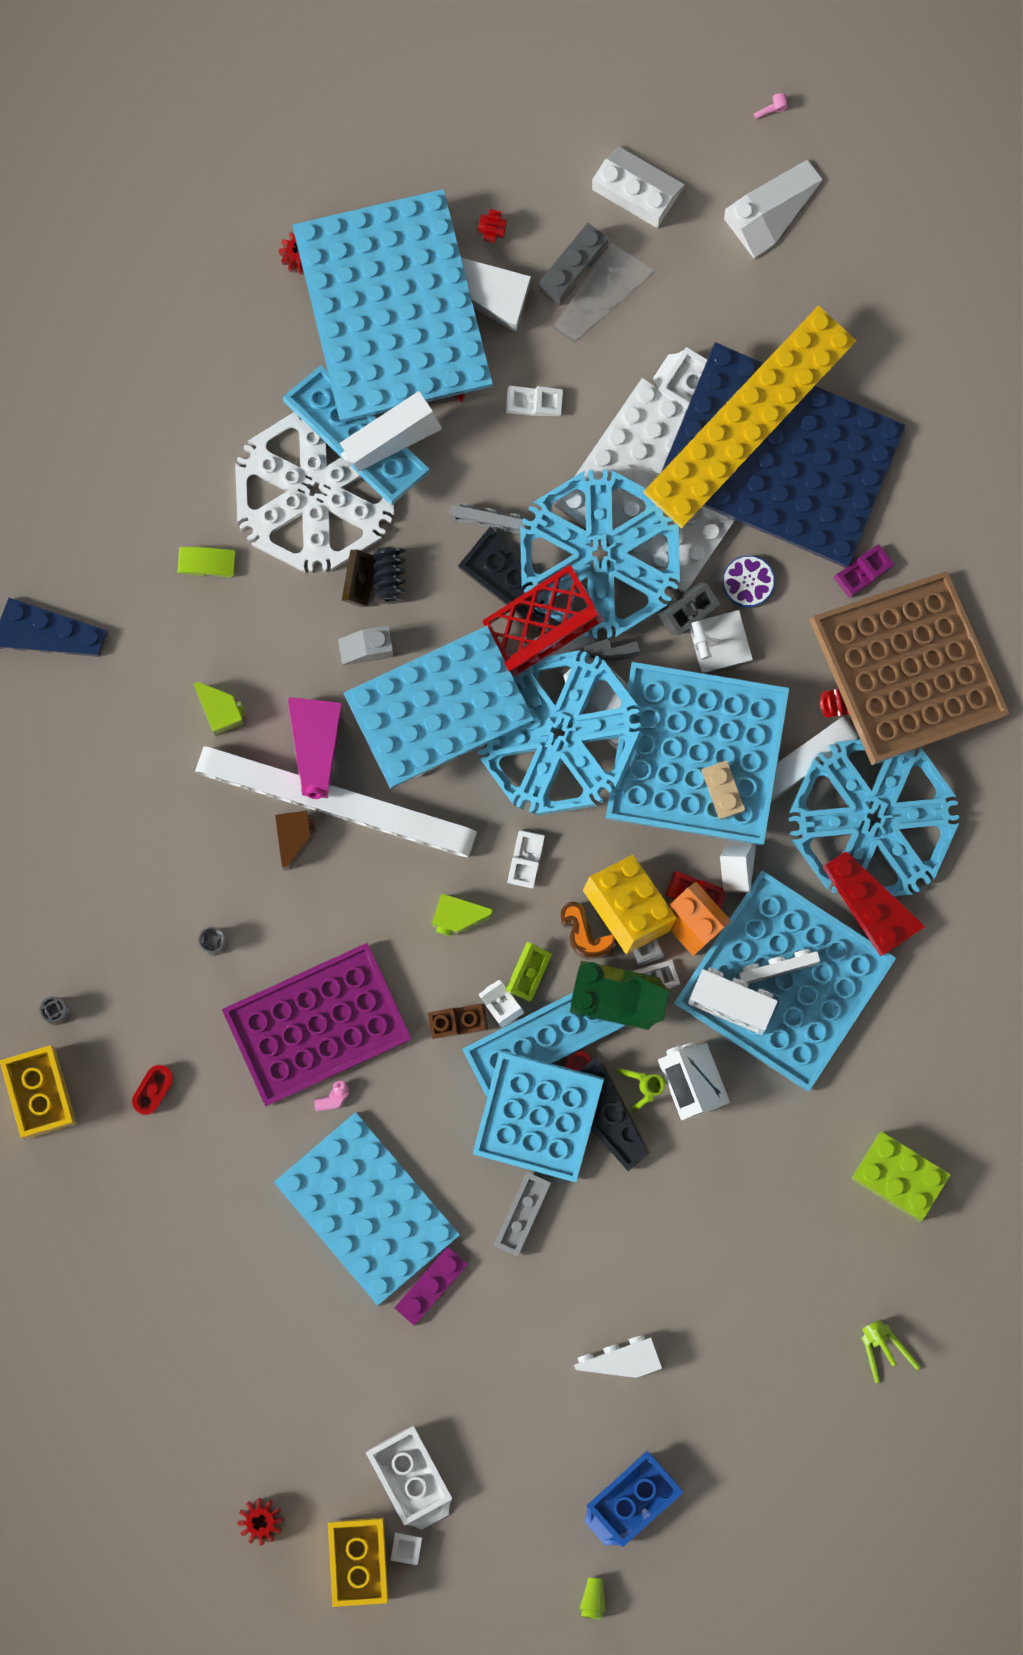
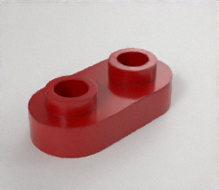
M155 1065L148 1070L132 1097V1105L135 1111L142 1115H151L157 1111L174 1081L173 1073L169 1068L164 1065ZM159 1074L165 1076V1081L162 1084L156 1082V1077ZM145 1097L151 1099V1104L148 1107L142 1105V1100Z

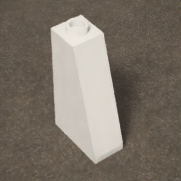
M461 258L473 308L509 330L517 332L531 286V276Z
M418 391L340 442L344 449L341 456L349 467L354 464L359 472L438 432L442 427L424 397Z

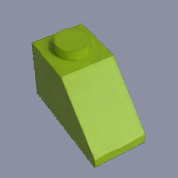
M200 682L193 684L215 736L244 725L242 717L246 716L241 701L235 702L232 695Z
M441 893L432 921V927L437 928L436 933L451 937L452 933L458 935L490 919L493 911L492 909Z

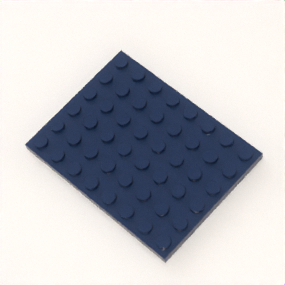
M715 342L713 344L661 472L764 363ZM814 386L710 497L703 507L844 568L849 567L906 425Z

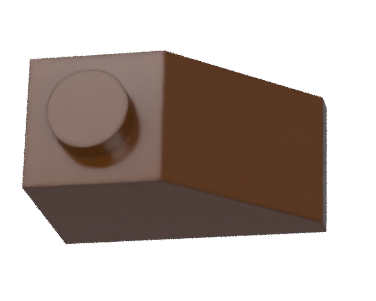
M307 810L275 815L281 864L284 871L290 870L312 841L311 833H316L314 817H309Z

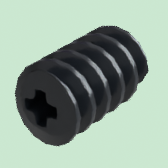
M383 547L377 549V552L373 554V559L378 561L373 564L374 570L378 571L373 575L374 580L377 581L374 584V590L378 592L374 595L376 602L384 604L405 602L399 596L406 594L407 590L399 588V585L405 584L407 581L399 578V575L405 574L406 569L399 568V565L406 563V559L400 558L399 555L406 553V549Z

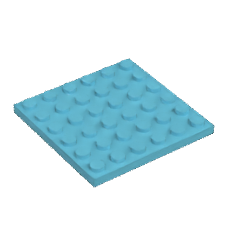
M632 662L627 691L640 706V708L633 709H638L642 713V715L635 716L632 719V724L641 723L643 729L639 731L643 732L619 789L615 788L613 782L611 783L615 793L613 795L609 794L605 819L764 845L789 688ZM619 737L614 769L625 747V741L621 737ZM727 760L745 812L719 820L701 770Z
M761 871L751 886V892L745 895L731 916L730 920L732 922L721 931L674 1004L809 1092L896 958L888 952L880 956L871 941L772 876ZM810 949L811 953L818 952L820 959L818 965L748 985V988L757 992L759 989H763L774 995L772 999L777 1000L763 1035L688 1004L702 969L708 971V968L716 969L724 973L722 978L733 981L734 978L739 979L738 975L744 972L743 967L756 963H758L759 967L769 965L768 960L784 956L785 960L795 957V952Z

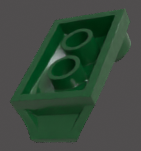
M581 961L572 994L570 1014L649 1030L654 1024L663 1021L670 989L663 984L660 977L600 965L595 962Z

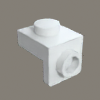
M498 980L486 987L479 996L499 1025L504 1028L524 1012L513 996L505 991L506 986L504 983Z

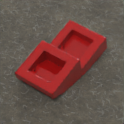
M673 871L665 894L666 897L675 900L688 887L697 882L721 909L727 893L722 887L705 880L700 881L679 871Z

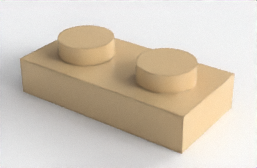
M727 760L703 768L701 772L719 820L745 812Z

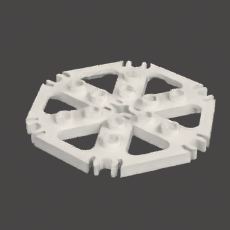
M295 412L248 440V444L256 447L255 449L249 445H244V450L251 455L248 459L237 458L239 464L246 466L245 468L235 463L238 525L241 523L239 526L241 531L247 528L253 529V533L247 537L248 542H253L251 543L253 547L305 572L306 562H308L310 573H313L315 563H321L323 565V572H327V561L331 562L330 570L333 571L349 560L350 550L358 549L365 551L381 541L382 537L374 534L375 531L379 535H386V530L380 528L379 524L382 521L390 524L393 522L392 518L384 513L391 514L394 517V504L391 506L383 497L379 503L372 504L344 490V488L362 477L351 466L349 467L342 458L327 466L326 442L303 420H300ZM289 428L297 429L300 441V467L270 453L266 449L268 441ZM255 475L286 492L261 508L253 510L247 504V479ZM318 484L322 494L316 493L314 496H310L311 492L307 486L315 487ZM329 513L362 529V537L341 551L332 550L330 547ZM302 515L304 547L301 552L292 553L270 541V534Z

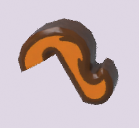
M569 902L562 908L560 915L561 923L564 928L568 925L573 926L570 934V944L577 956L591 960L606 957L613 952L618 944L613 934L592 940L583 905L577 902Z

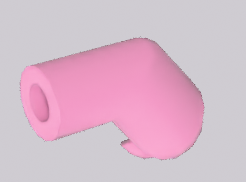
M336 1081L328 1097L314 1099L316 1112L340 1108L349 1095L347 1084L344 1081Z

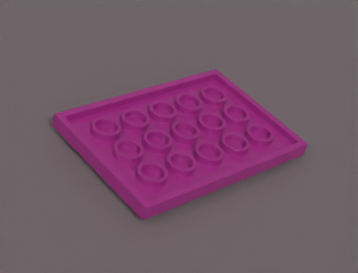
M368 943L222 1009L265 1107L412 1040Z

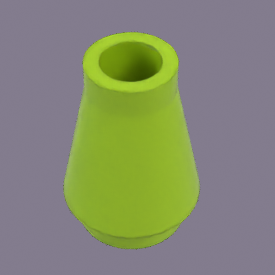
M587 1578V1585L579 1610H582L581 1617L603 1619V1613H606L603 1579Z

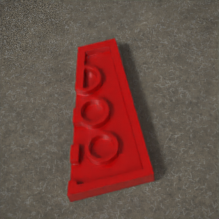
M847 851L822 866L880 956L925 928L911 912Z

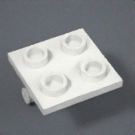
M739 610L702 619L691 624L692 627L689 629L702 674L753 661Z

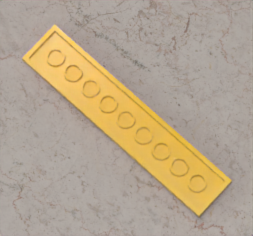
M818 305L643 493L682 529L857 340Z

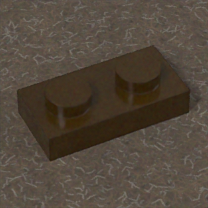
M358 549L350 550L342 601L359 607H368L374 574L373 564L376 562L373 559V555Z

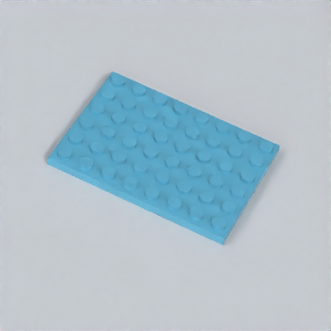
M444 189L292 225L340 423L388 412L418 391H420L426 402L493 387Z

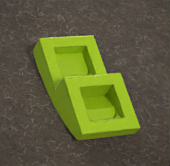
M179 547L177 573L202 577L204 575L231 578L234 576L235 551L205 547Z

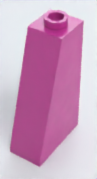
M289 697V718L302 796H307L311 799H328L342 718L341 703Z

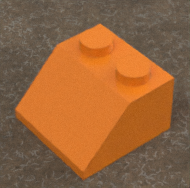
M697 882L688 887L669 905L677 917L670 931L692 956L696 955L732 922Z

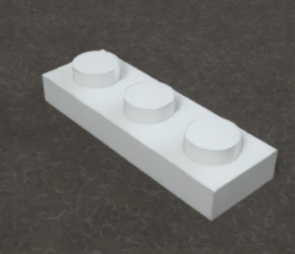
M810 949L795 952V957L785 960L784 956L768 960L769 965L759 967L758 963L743 967L744 972L739 973L738 977L739 980L750 984L818 965L820 962L818 952L811 953Z

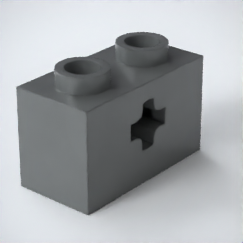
M697 582L656 614L671 635H681L692 627L691 624L693 622L700 621L721 604L707 583Z

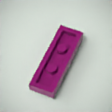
M447 1247L394 1309L415 1326L468 1264Z

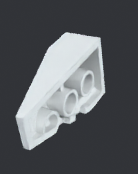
M806 160L725 209L724 220L751 256L756 259L778 242L783 232L792 223L797 213L806 204L823 179L810 162Z

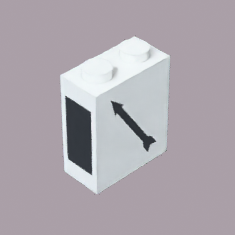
M694 1041L683 1046L679 1045L667 1050V1056L658 1059L681 1120L710 1112L730 1103L707 1043L696 1045Z

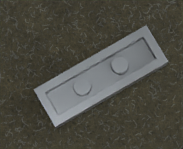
M459 503L458 506L452 504L451 521L483 528L491 526L493 530L520 535V525L529 530V527L522 522L525 517L519 514L505 516L500 515L499 511L495 509L485 508L484 511L476 510L473 505L467 503Z
M526 1172L495 1240L494 1247L516 1257L519 1256L551 1185L550 1182Z

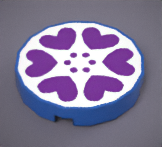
M741 556L734 559L726 567L723 574V590L733 604L742 608H754L770 598L774 589L775 576L771 567L763 559L756 556Z

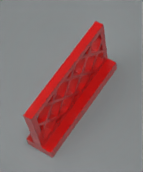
M568 565L488 616L482 622L484 626L488 627L508 671L518 676L605 619L600 611L597 610L574 568ZM570 574L573 579L571 591L558 589L561 579ZM543 590L552 591L549 605L536 603L538 594ZM557 593L570 595L566 609L554 607ZM574 597L584 598L588 607L580 612L571 611ZM521 604L530 606L526 620L514 617L516 608ZM535 607L547 609L544 624L531 621ZM552 611L565 613L563 622L558 626L549 625ZM499 618L508 620L504 634L495 632L491 625ZM513 621L525 623L521 638L509 635ZM530 625L543 627L540 637L535 641L527 639ZM508 639L520 641L518 651L509 656L505 650Z

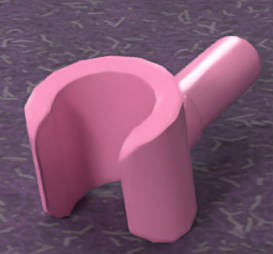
M775 94L772 97L773 104L754 113L755 118L758 119L774 111H785L788 107L786 94Z

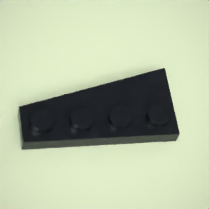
M491 526L458 565L462 572L505 605L523 595L526 587L533 585L530 582L522 587L521 564L511 554V551L500 540ZM521 604L516 608L515 613L526 620L530 606ZM534 609L531 621L544 624L546 615ZM532 625V626H533L534 628H536L538 631H541L542 628H543V627H538V626Z
M597 1055L580 1070V1072L604 1078L591 1129L629 1172L650 1152L600 1056Z

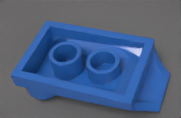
M647 1450L586 1505L587 1514L584 1522L605 1546L618 1545L623 1548L681 1496L684 1491L661 1463Z

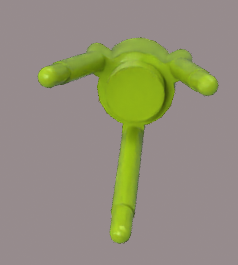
M615 1069L616 1073L640 1080L639 1087L645 1097L631 1108L633 1112L640 1109L646 1103L652 1102L653 1097L660 1095L665 1089V1084L667 1083L665 1078L657 1074L645 1075L644 1073H637L626 1069Z
M881 1319L862 1329L865 1336L861 1337L866 1347L875 1383L878 1384L880 1378L871 1343L874 1347L880 1345L891 1365L895 1367L897 1363L886 1344V1341L890 1339L914 1368L920 1370V1365L892 1333L888 1324L884 1325Z

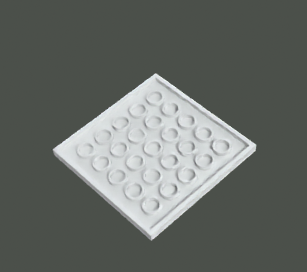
M642 378L576 475L585 470L584 476L587 482L589 481L588 472L593 469L594 479L600 480L603 477V469H606L608 472L607 480L610 481L612 476L611 470L640 486L647 488L660 474L687 408L666 396L657 387ZM623 489L614 490L612 493L613 530L644 512L646 509L645 502ZM574 490L559 499L555 507L586 528L585 494L581 490ZM702 506L682 529L679 527L680 583L675 579L669 578V581L678 585L677 590L683 593L690 587L734 522V519ZM675 522L668 523V526L675 524ZM656 535L628 552V554L659 571H664L669 565L668 539L664 535Z

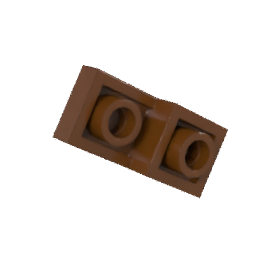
M485 1004L428 1012L432 1039L488 1030Z

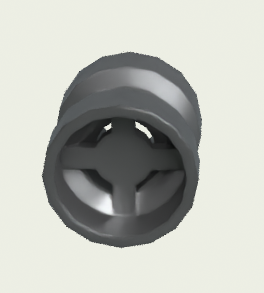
M210 926L201 931L198 941L205 953L216 956L225 951L227 938L219 928Z
M51 996L42 1001L40 1014L48 1023L60 1025L67 1021L70 1009L65 1001Z

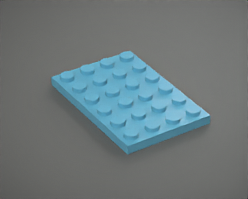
M487 626L344 692L350 709L390 789L534 721L511 673L504 664L505 661Z
M356 1112L274 1181L275 1185L377 1306L460 1236Z

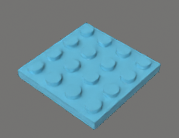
M500 1050L473 1155L577 1182L604 1078Z

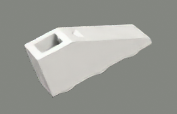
M644 1334L628 1339L630 1343L628 1346L620 1348L617 1343L603 1348L605 1354L594 1357L592 1352L578 1357L579 1363L574 1364L575 1369L579 1371L634 1378L660 1370L662 1367L651 1337L645 1339Z

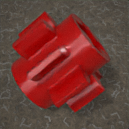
M489 209V214H481L478 233L484 234L483 241L496 243V238H504L507 219L501 218L502 211Z

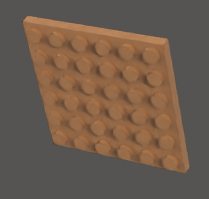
M948 571L815 615L809 619L871 765L1010 715Z

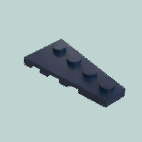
M9 597L0 619V649L10 648L23 651L34 650L47 653L59 652L99 657L108 634L107 630Z

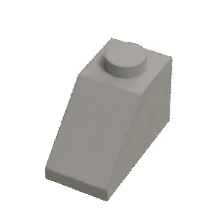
M388 625L363 629L338 639L342 666L394 657Z

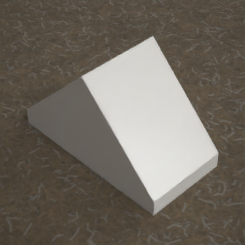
M729 840L720 855L723 890L725 892H751L756 844Z

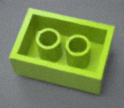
M881 1131L875 1137L850 1179L920 1222L925 1218L951 1174Z

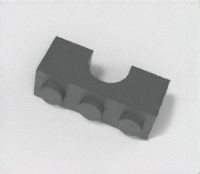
M587 223L539 281L540 291L560 306L576 287V282L582 272L589 265L592 267L608 248V237Z

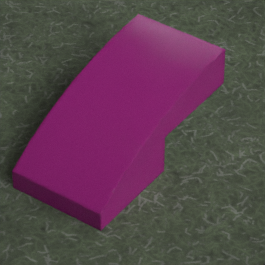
M878 544L861 555L849 567L837 573L834 579L848 598H851L895 564Z

